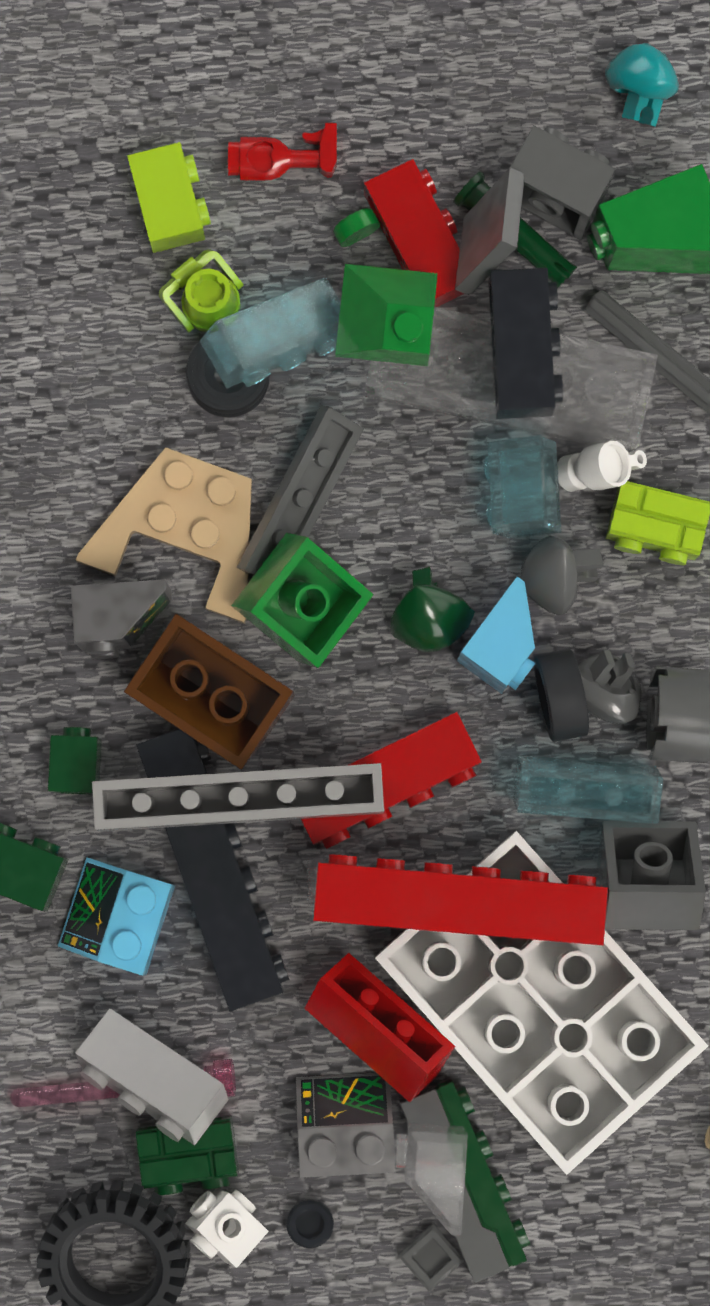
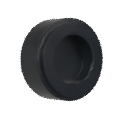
M305 1199L299 1201L291 1208L286 1226L290 1238L297 1245L304 1248H316L323 1245L330 1238L333 1232L334 1219L326 1204L316 1199Z

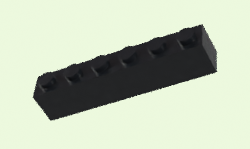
M180 729L136 744L147 778L207 774L204 762L211 760L209 749ZM235 823L165 827L229 1012L283 993L282 982L290 979L281 954L272 956L266 938L274 936L265 909L257 912L255 910L250 894L257 892L258 888L249 865L240 867L235 850L243 846Z

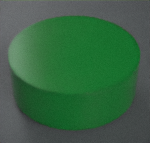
M365 208L341 220L334 227L333 233L341 247H348L374 233L381 224L374 211Z

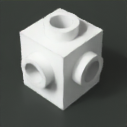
M218 1188L213 1193L210 1191L205 1192L192 1205L190 1209L192 1216L185 1223L195 1233L190 1241L205 1256L212 1259L217 1254L225 1263L235 1268L242 1263L269 1231L251 1215L256 1207L236 1189L231 1194Z

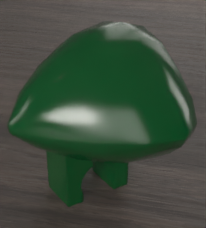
M430 567L413 570V588L397 604L391 616L390 632L399 641L413 649L423 652H436L449 647L468 630L475 611L463 598L439 588L437 582L433 583Z

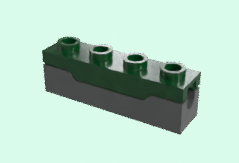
M452 1079L438 1084L436 1087L433 1086L421 1091L411 1102L406 1099L400 1100V1105L474 1283L507 1270L510 1266L514 1267L526 1262L527 1259L522 1248L531 1245L520 1218L511 1221L504 1204L512 1201V1198L502 1175L499 1174L494 1177L491 1175L486 1159L494 1155L483 1129L474 1133L467 1115L474 1113L475 1109L465 1086L456 1089Z

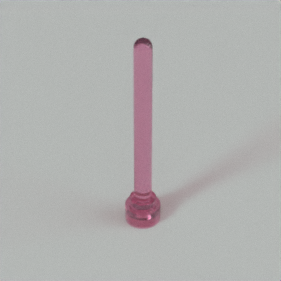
M233 1059L213 1060V1065L204 1066L205 1072L224 1084L228 1097H236ZM89 1082L18 1088L11 1093L10 1101L16 1107H29L118 1098L120 1094L108 1086L103 1090H99Z

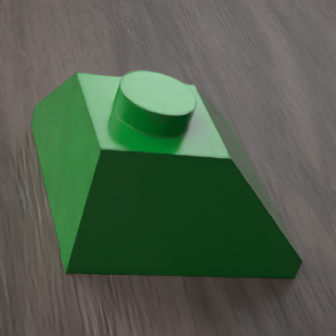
M345 264L335 357L428 366L438 273Z

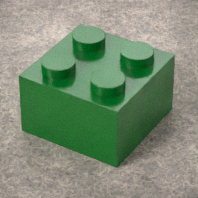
M286 533L231 606L296 661L319 668L374 594L308 537Z

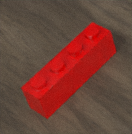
M458 712L348 764L381 763L384 800L383 814L301 819L313 845L323 842L325 848L328 849L351 838L347 829L363 821L369 829L392 818L390 808L404 801L407 802L409 808H412L435 797L431 788L447 780L451 788L476 777L477 775L473 768L480 765L482 761Z

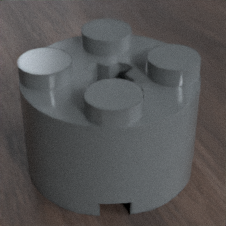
M655 666L652 670L649 687H658L657 695L653 694L651 701H647L646 747L647 750H651L649 759L707 763L710 760V670Z

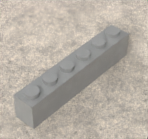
M381 763L92 781L94 828L100 832L384 813Z

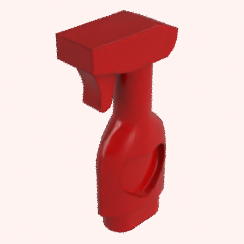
M325 123V127L322 130L314 133L304 132L302 134V139L305 143L320 145V150H292L280 140L272 137H240V142H228V176H240V181H267L280 178L291 168H320V173L323 176L332 178L337 167V123Z

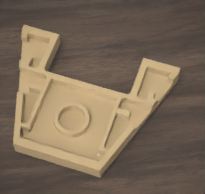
M165 447L78 553L76 561L116 576L130 538L134 533L219 563L221 567L205 609L245 624L246 618L231 605L248 584L249 574L238 569L237 566L250 542L252 479Z

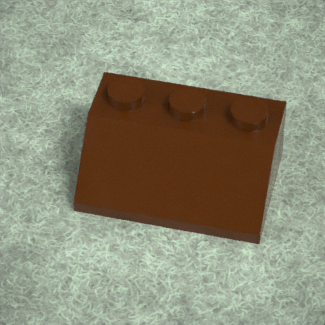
M175 614L124 690L126 694L240 770L244 768L270 734L295 696L293 690L178 614Z

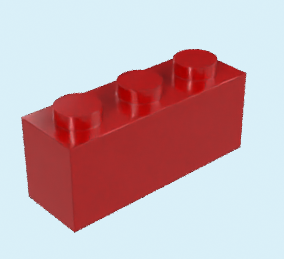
M411 159L364 182V196L381 224L380 227L402 270L438 273L434 307L436 308L465 294L455 290L460 248L453 235L457 234L458 231L449 211L446 208L440 211L433 198V195L437 194V190L429 172L426 169L419 171L414 159Z
M350 953L345 955L319 979L304 1008L409 1102L439 1074L456 1047Z

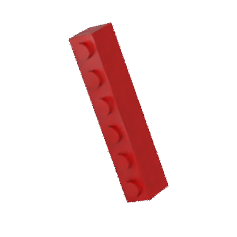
M329 854L328 863H318L313 921L604 946L608 887L596 886L597 877L568 875L567 884L548 882L549 873L520 871V878L516 880L500 878L501 869L472 866V876L452 874L453 865L428 862H424V872L405 870L404 860L377 858L376 867L357 866V856Z

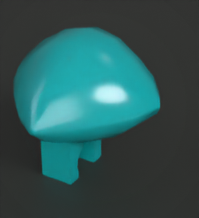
M648 43L631 45L618 53L605 70V77L610 88L616 93H628L622 118L656 127L663 101L674 96L679 89L676 71L667 56Z

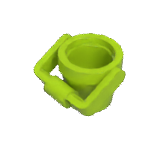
M207 249L195 259L190 257L170 274L172 279L159 290L161 301L188 333L194 327L199 331L214 333L230 327L237 319L241 307L238 290L244 285L218 252ZM213 260L224 274L218 270L202 268ZM186 286L181 299L182 313L169 296L180 287Z

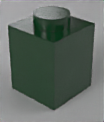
M63 727V735H51L48 777L49 792L93 795L92 781H100L102 740L99 737H91L90 728Z

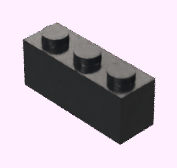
M548 268L492 270L488 287L496 419L552 417L556 403L563 402L562 374L554 375L553 357L560 356L559 328H551L550 311L557 310L558 308L556 282H548Z

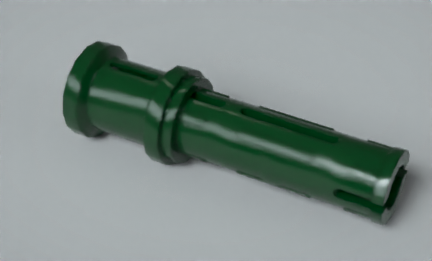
M481 171L475 174L457 194L453 202L458 207L464 205L470 211L491 188L484 181L485 175ZM520 217L516 250L535 268H548V279L551 282H556L557 289H559L565 280L577 269V266L569 262Z

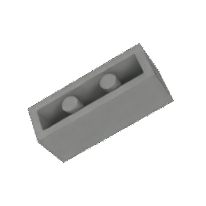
M112 1009L106 1012L75 1052L83 1069L80 1074L87 1082L99 1090H103L108 1086L120 1094L118 1101L124 1107L138 1116L144 1111L158 1120L155 1124L156 1127L176 1142L183 1137L195 1145L229 1100L222 1082Z

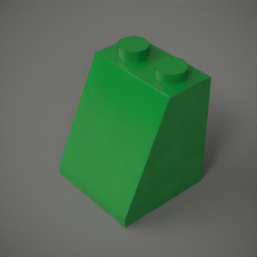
M697 165L600 204L591 223L590 230L592 233L587 235V241L594 258L597 261L603 259L607 270L710 274V181L703 165Z

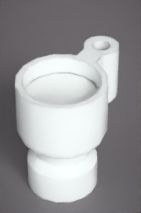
M606 441L584 448L581 453L561 457L557 463L556 475L559 484L567 491L572 492L587 487L600 491L625 484L632 470L645 467L647 458L641 450L628 452L618 441Z

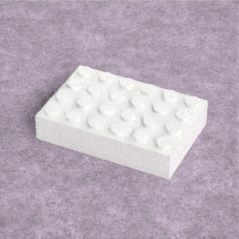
M517 831L512 833L475 866L501 869L500 878L516 880L520 878V871L549 873L548 882L563 883ZM472 870L466 875L472 876ZM405 929L375 956V959L442 1035L456 1046L457 1052L566 1175L708 1047L704 1040L606 931L604 934V946Z

